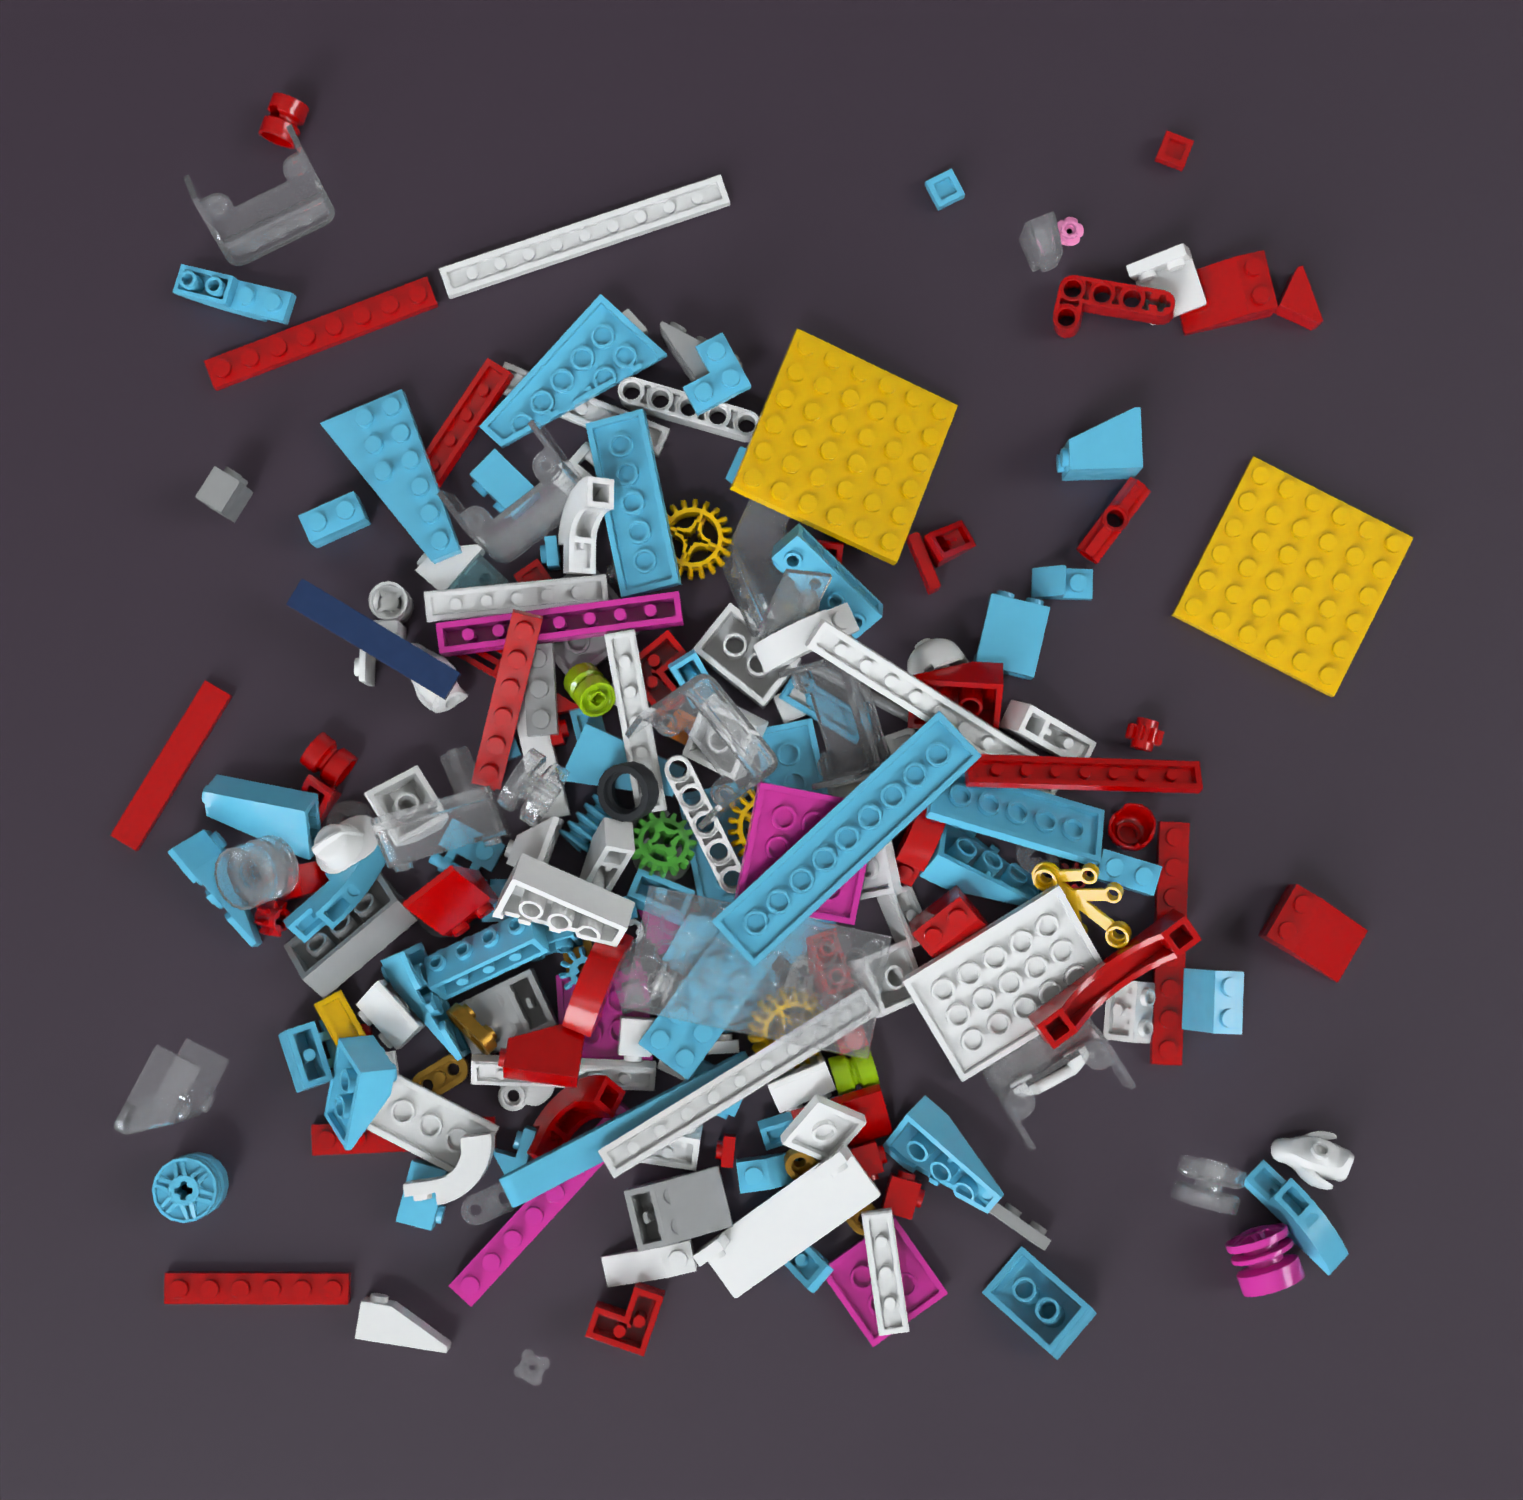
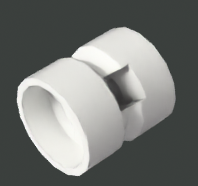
M395 582L379 583L371 590L368 598L369 608L380 620H397L403 624L413 613V599L403 587Z

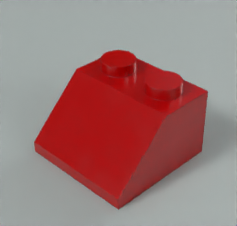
M957 885L909 921L911 934L932 958L939 956L989 925L987 920Z

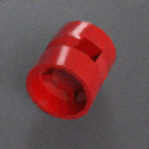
M278 92L273 93L267 108L270 115L264 116L258 133L269 142L284 148L294 149L301 133L298 126L304 125L309 107L292 96Z
M322 732L306 748L299 763L313 773L320 771V779L335 789L352 771L358 758L344 747L337 749V742L325 732Z

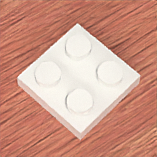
M815 1094L780 1135L782 1145L822 1161L844 1144L847 1146L866 1125L867 1121L864 1114Z

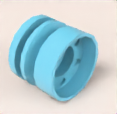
M189 1153L173 1159L162 1166L154 1178L152 1186L154 1204L159 1212L171 1221L180 1223L197 1221L219 1208L226 1198L229 1187L227 1171L219 1160L206 1153ZM186 1183L187 1187L192 1188L193 1190L192 1193L188 1195L186 1190H182V1185Z

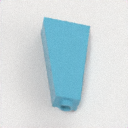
M585 723L560 779L568 782L598 786L599 779L607 769L613 765L627 762L623 739L594 725ZM658 755L665 796L673 797L674 792L664 772L665 763L668 759ZM672 762L669 766V771L675 777H682L685 767ZM630 774L620 775L616 780L615 788L632 791Z
M218 774L209 785L204 787L202 802L205 803L206 816L301 858L310 860L313 857L314 853L311 848L314 846V839L317 833L321 830L318 794Z

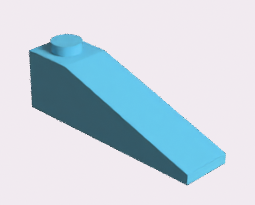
M422 942L380 960L383 965L381 971L385 980L391 983L396 993L458 1061L471 1053L463 1033L451 1022L446 1014V1011L450 1008L448 1000L444 1001L428 988L424 957L428 955Z
M926 1095L906 1114L883 1144L884 1151L903 1168L912 1173L917 1170L930 1177V1183L936 1186L940 1183L953 1190L957 1198L987 1214L1004 1195L951 1118Z

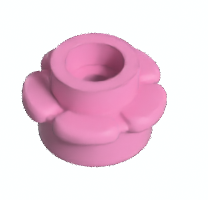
M1066 217L1065 220H1059L1055 226L1056 239L1065 246L1078 244L1080 237L1084 234L1083 225L1079 224L1078 220L1074 217ZM1067 229H1071L1072 233L1068 234Z

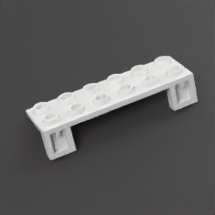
M844 1144L733 1224V1227L725 1229L700 1247L693 1258L700 1267L709 1262L732 1296L738 1298L876 1200L881 1195V1192L846 1144Z

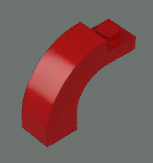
M927 808L908 824L903 838L894 852L900 882L910 887L914 884L921 871L924 872L946 825V823L926 818Z
M625 933L617 947L594 943L573 990L562 1026L588 1037L592 1036L601 1019L614 979L632 946L633 936Z
M606 1075L587 1076L578 1080L577 1088L565 1087L545 1106L533 1124L538 1129V1132L527 1154L535 1159L568 1142L573 1134L589 1120L594 1118H613L626 1091Z

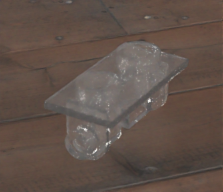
M468 745L459 749H451L446 752L447 754L440 756L461 812L490 801L484 786L471 783L475 763Z

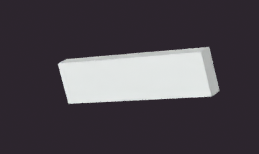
M892 1208L863 1211L861 1216L879 1336L910 1332Z

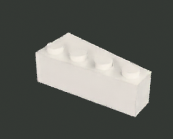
M521 853L500 893L492 917L503 919L504 915L519 918L518 923L530 926L531 922L549 926V931L552 932L572 931L576 932L577 938L617 947L628 929L635 902Z

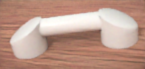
M1085 1045L1065 1054L1063 1057L1067 1065L1035 1082L1031 1074L1010 1084L1013 1093L1024 1096L1038 1095L1076 1075L1089 1057V1052Z

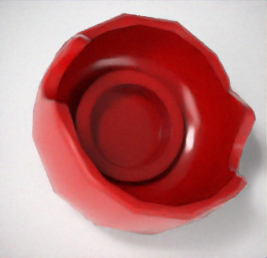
M1126 803L1111 816L1108 825V835L1112 843L1124 851H1139L1152 840L1156 829V819L1152 811L1143 804Z

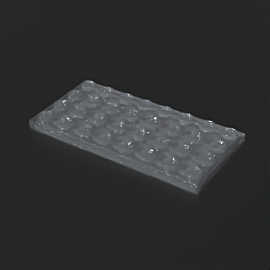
M649 885L623 1003L624 1009L868 1059L892 936L806 919L753 968L711 922L731 902Z

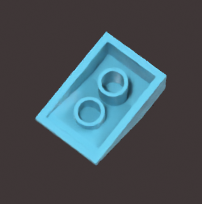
M373 1035L338 1039L332 1070L333 1080L330 1081L324 1116L345 1150H352L390 1097L393 1082L397 1079L396 1066L390 1061L384 1048L380 1046Z
M1022 1246L982 1292L1056 1360L1061 1357L1097 1314L1089 1304Z

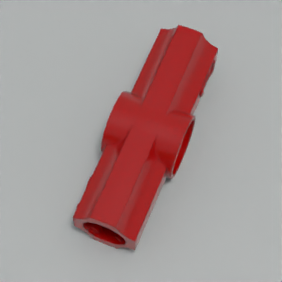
M1129 477L1076 548L1084 558L1098 564L1151 493L1147 486L1141 481ZM1108 514H1115L1119 517V527H1112L1107 523Z

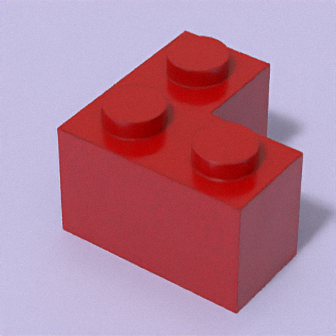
M666 630L639 653L647 700L660 717H663L684 699L681 692L667 677V674L670 672L668 665L687 652L669 630Z
M641 1282L636 1283L627 1310L597 1300L585 1337L644 1357L665 1290Z

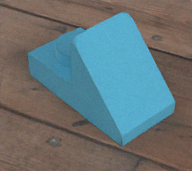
M1066 565L1032 568L1031 598L1092 600L1093 569L1066 568Z
M527 1125L523 1132H517L513 1144V1149L518 1150L517 1154L494 1148L493 1155L504 1175L529 1162L531 1156L527 1154V1151L538 1129Z
M812 1245L784 1264L812 1293H815L834 1270L828 1264L829 1261Z

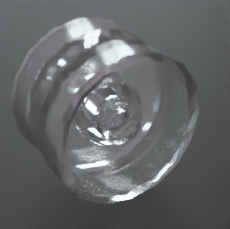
M534 748L530 749L516 766L496 804L510 813L518 809L524 802L519 813V819L533 828L555 803L570 773L558 763H554L542 774L547 763V757Z
M1181 1154L1177 1170L1182 1175L1195 1179V1181L1181 1179L1175 1181L1171 1197L1198 1207L1237 1215L1241 1199L1236 1194L1223 1190V1188L1227 1187L1237 1190L1243 1188L1247 1172L1228 1166V1163L1218 1160Z

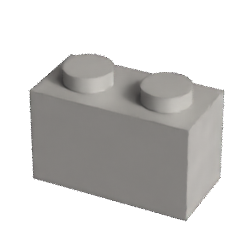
M214 466L195 497L212 510L235 523L253 492L246 487L248 481L242 478L240 474L227 466L224 471Z

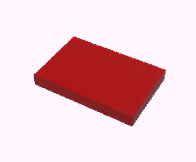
M879 1084L829 1099L865 1115L866 1125L847 1147L893 1133ZM804 1107L791 1111L793 1120Z

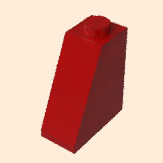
M559 1024L508 1038L507 1048L500 1049L498 1066L503 1067V1078L577 1088L585 1035Z

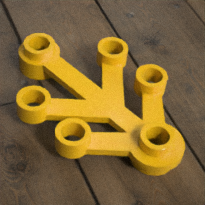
M1047 861L1040 862L1034 867L1031 877L1035 887L1045 891L1049 887L1058 884L1086 933H1088V928L1082 923L1080 911L1106 930L1105 939L1110 946L1123 948L1128 944L1132 935L1128 924L1123 921H1114L1090 902L1108 901L1110 903H1118L1124 894L1122 885L1117 882H1111L1106 888L1073 889L1065 883L1072 881H1082L1085 884L1095 883L1100 871L1092 863L1085 864L1082 869H1059L1054 863ZM1085 871H1091L1094 877L1087 876ZM1043 872L1050 874L1052 878L1045 877ZM1109 890L1117 891L1118 896L1111 895ZM1115 929L1121 930L1124 934H1118Z

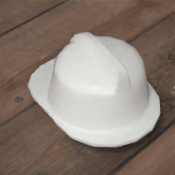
M356 815L339 824H329L323 827L317 833L314 839V846L311 848L315 854L318 866L328 874H338L363 860L379 844L380 828L377 822L367 815Z

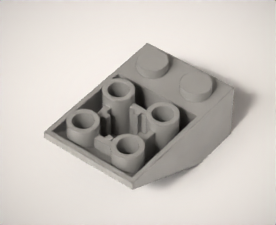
M662 321L660 323L662 341L689 380L693 382L709 374L696 351V346L707 339L701 336L694 338L686 334L687 330L675 322L667 324Z
M534 968L526 970L459 1003L461 1006L464 1003L467 1004L476 1014L475 1019L482 1026L488 1025L498 1037L495 1040L497 1047L489 1055L500 1052L501 1048H507L508 1038L548 1028L559 1023ZM464 1035L472 1054L485 1055Z
M719 1166L634 1185L624 1191L638 1252L671 1245L733 1227Z

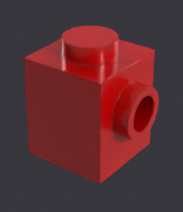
M873 1139L848 1147L871 1180L879 1179L878 1174L884 1172L882 1164L888 1163L883 1145L877 1146L876 1141Z
M898 1170V1174L890 1172L880 1208H892L893 1215L912 1220L915 1207H921L925 1190L920 1189L921 1182L915 1180L916 1174L904 1170Z

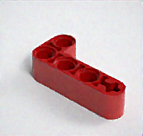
M1069 275L1059 285L1053 312L1054 330L1063 338L1075 336L1079 332L1084 312L1165 325L1175 315V298L1166 290ZM1070 288H1077L1081 291L1076 297H1068L1065 294ZM1099 293H1107L1110 296V299L1106 302H1098L1094 298ZM1128 298H1136L1140 303L1136 307H1127L1124 301ZM1145 300L1149 301L1148 310H1145ZM1160 304H1166L1163 312L1157 311ZM1064 316H1070L1075 320L1069 326H1063L1059 323V320Z

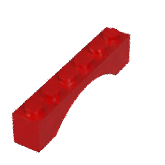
M1173 908L1131 939L1125 947L1119 948L1027 1018L1041 1038L1054 1050L1076 1034L1089 1017L1121 988L1146 972L1178 958L1202 939L1186 915Z

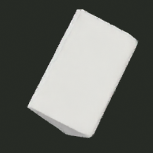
M904 885L902 886V892L878 896L877 901L895 943L907 939L911 949L919 946L920 943L911 934L909 921L922 912L913 888Z

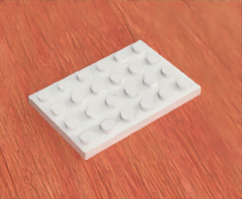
M1056 884L902 977L901 981L959 1079L964 1082L1037 1037L1039 1033L1027 1017L1102 962V959L1061 887Z

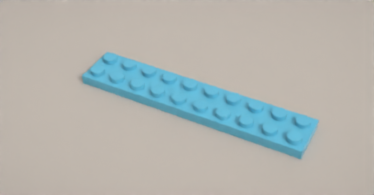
M938 711L711 922L755 968L981 758L982 755Z

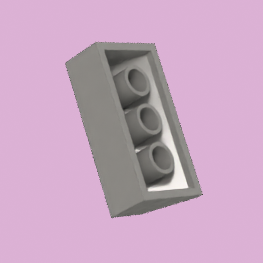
M380 872L369 891L357 906L333 930L328 925H325L305 943L295 936L284 945L302 980L323 999L417 921L415 915L403 906L402 903L405 900L382 872Z

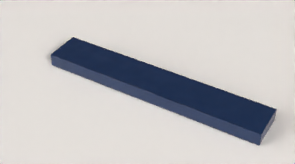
M303 578L286 603L289 607L444 700L447 699L461 676L460 672Z

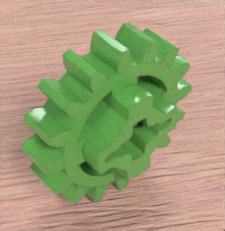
M664 811L660 812L658 818L653 813H649L646 818L647 822L640 819L636 825L638 828L633 829L636 850L631 858L632 860L640 858L641 863L638 868L649 867L650 876L655 871L660 872L661 878H665L667 871L676 876L679 868L685 870L689 865L687 860L691 861L695 855L692 849L695 848L697 843L695 840H689L694 832L692 829L685 830L684 827L687 821L683 820L678 823L676 821L677 814L675 813L670 818H666ZM649 832L648 837L650 840L644 844V835ZM679 845H682L681 855L677 858L676 849Z

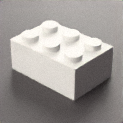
M732 603L728 604L693 648L700 660L762 709L767 706L801 663V658H798L786 666L765 674L753 646L771 634Z

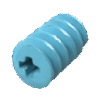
M596 794L592 795L595 806L588 803L584 804L587 811L586 815L578 811L575 813L579 821L578 823L570 820L567 821L570 832L562 829L559 830V833L579 852L581 850L588 852L589 842L592 840L604 817L611 818L604 812Z

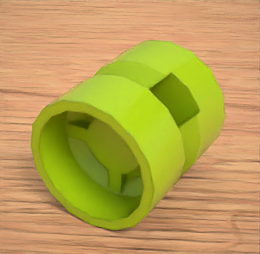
M588 662L576 664L565 675L564 688L585 715L589 717L604 715L614 705L616 699L614 688L594 664Z
M869 1046L852 1051L851 1058H847L845 1055L828 1058L839 1096L855 1091L857 1084L862 1088L880 1084Z

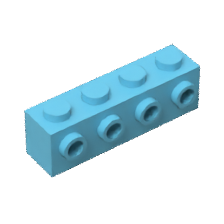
M800 523L773 546L771 559L774 566L781 573L786 572L802 593H808L815 600L816 606L821 611L829 610L846 602L848 603L860 629L852 634L855 639L882 618L883 604Z
M509 917L446 948L437 950L435 953L424 957L428 988L445 1001L550 952L545 925L531 922V925L528 926L518 923L519 918Z

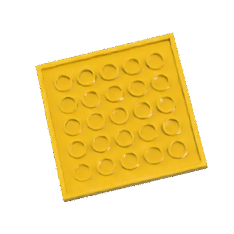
M797 328L730 490L894 566L900 557L958 405Z
M1253 456L1171 616L1330 697H1334L1413 537Z

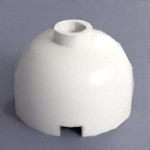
M925 638L915 645V649L907 662V672L915 675L968 663L969 661L954 642L943 638Z

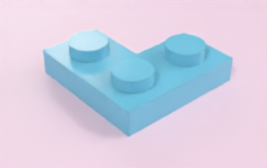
M723 332L696 346V351L709 374L684 386L683 390L696 415L699 416L749 390L751 384Z

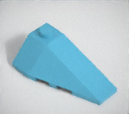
M949 824L945 825L927 867L919 875L929 882L948 890L957 885L963 893L1019 906L1043 892L1035 887L1030 873L1017 863L1009 864L997 854L1000 850L993 844L988 847L975 837L976 832Z
M203 829L171 848L168 854L193 883L197 882L199 885L206 887V898L219 909L223 907L226 909L225 918L251 947L261 945L263 942L254 923V918L231 856L224 848L227 845L224 838L217 831L212 833L210 830Z

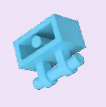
M319 1020L321 1033H318L315 1021L285 1030L278 1035L297 1093L333 1080L330 1068H333L337 1048L322 1020ZM322 1042H326L330 1059L326 1057Z

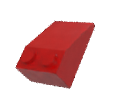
M1265 251L1235 256L1196 269L1207 304L1179 315L1184 336L1270 317L1278 308Z
M972 661L913 675L999 730L1004 686L1003 663ZM908 712L907 728L920 729L926 723L913 713Z
M451 865L402 904L408 911L442 936L452 937L454 935V937H458L470 928L469 923L475 918L481 919L494 910L493 904L499 898L479 870Z
M1288 884L1258 936L1338 983L1368 930L1298 884Z

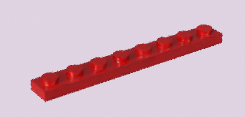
M426 276L207 359L204 363L212 385L218 391L439 306Z
M981 754V758L965 771L966 787L1196 794L1203 790L1200 761Z
M1158 822L1156 865L1162 866V870L1155 890L1154 922L1173 908L1187 917L1190 823ZM1186 952L1178 958L1153 969L1152 982L1155 983L1156 999L1153 1005L1150 1064L1182 1066L1183 975Z

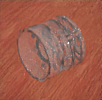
M267 835L250 840L247 843L235 845L223 851L215 863L214 876L222 897L231 906L240 910H247L263 905L268 901L284 897L293 891L298 882L299 867L291 847L282 838Z

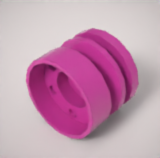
M1276 1223L1257 1226L1242 1232L1226 1242L1227 1252L1235 1254L1230 1259L1231 1263L1234 1266H1247L1236 1275L1245 1297H1257L1275 1293L1291 1287L1304 1279L1305 1273L1299 1256L1296 1254H1283L1294 1245L1292 1239L1285 1238L1290 1233L1286 1224Z

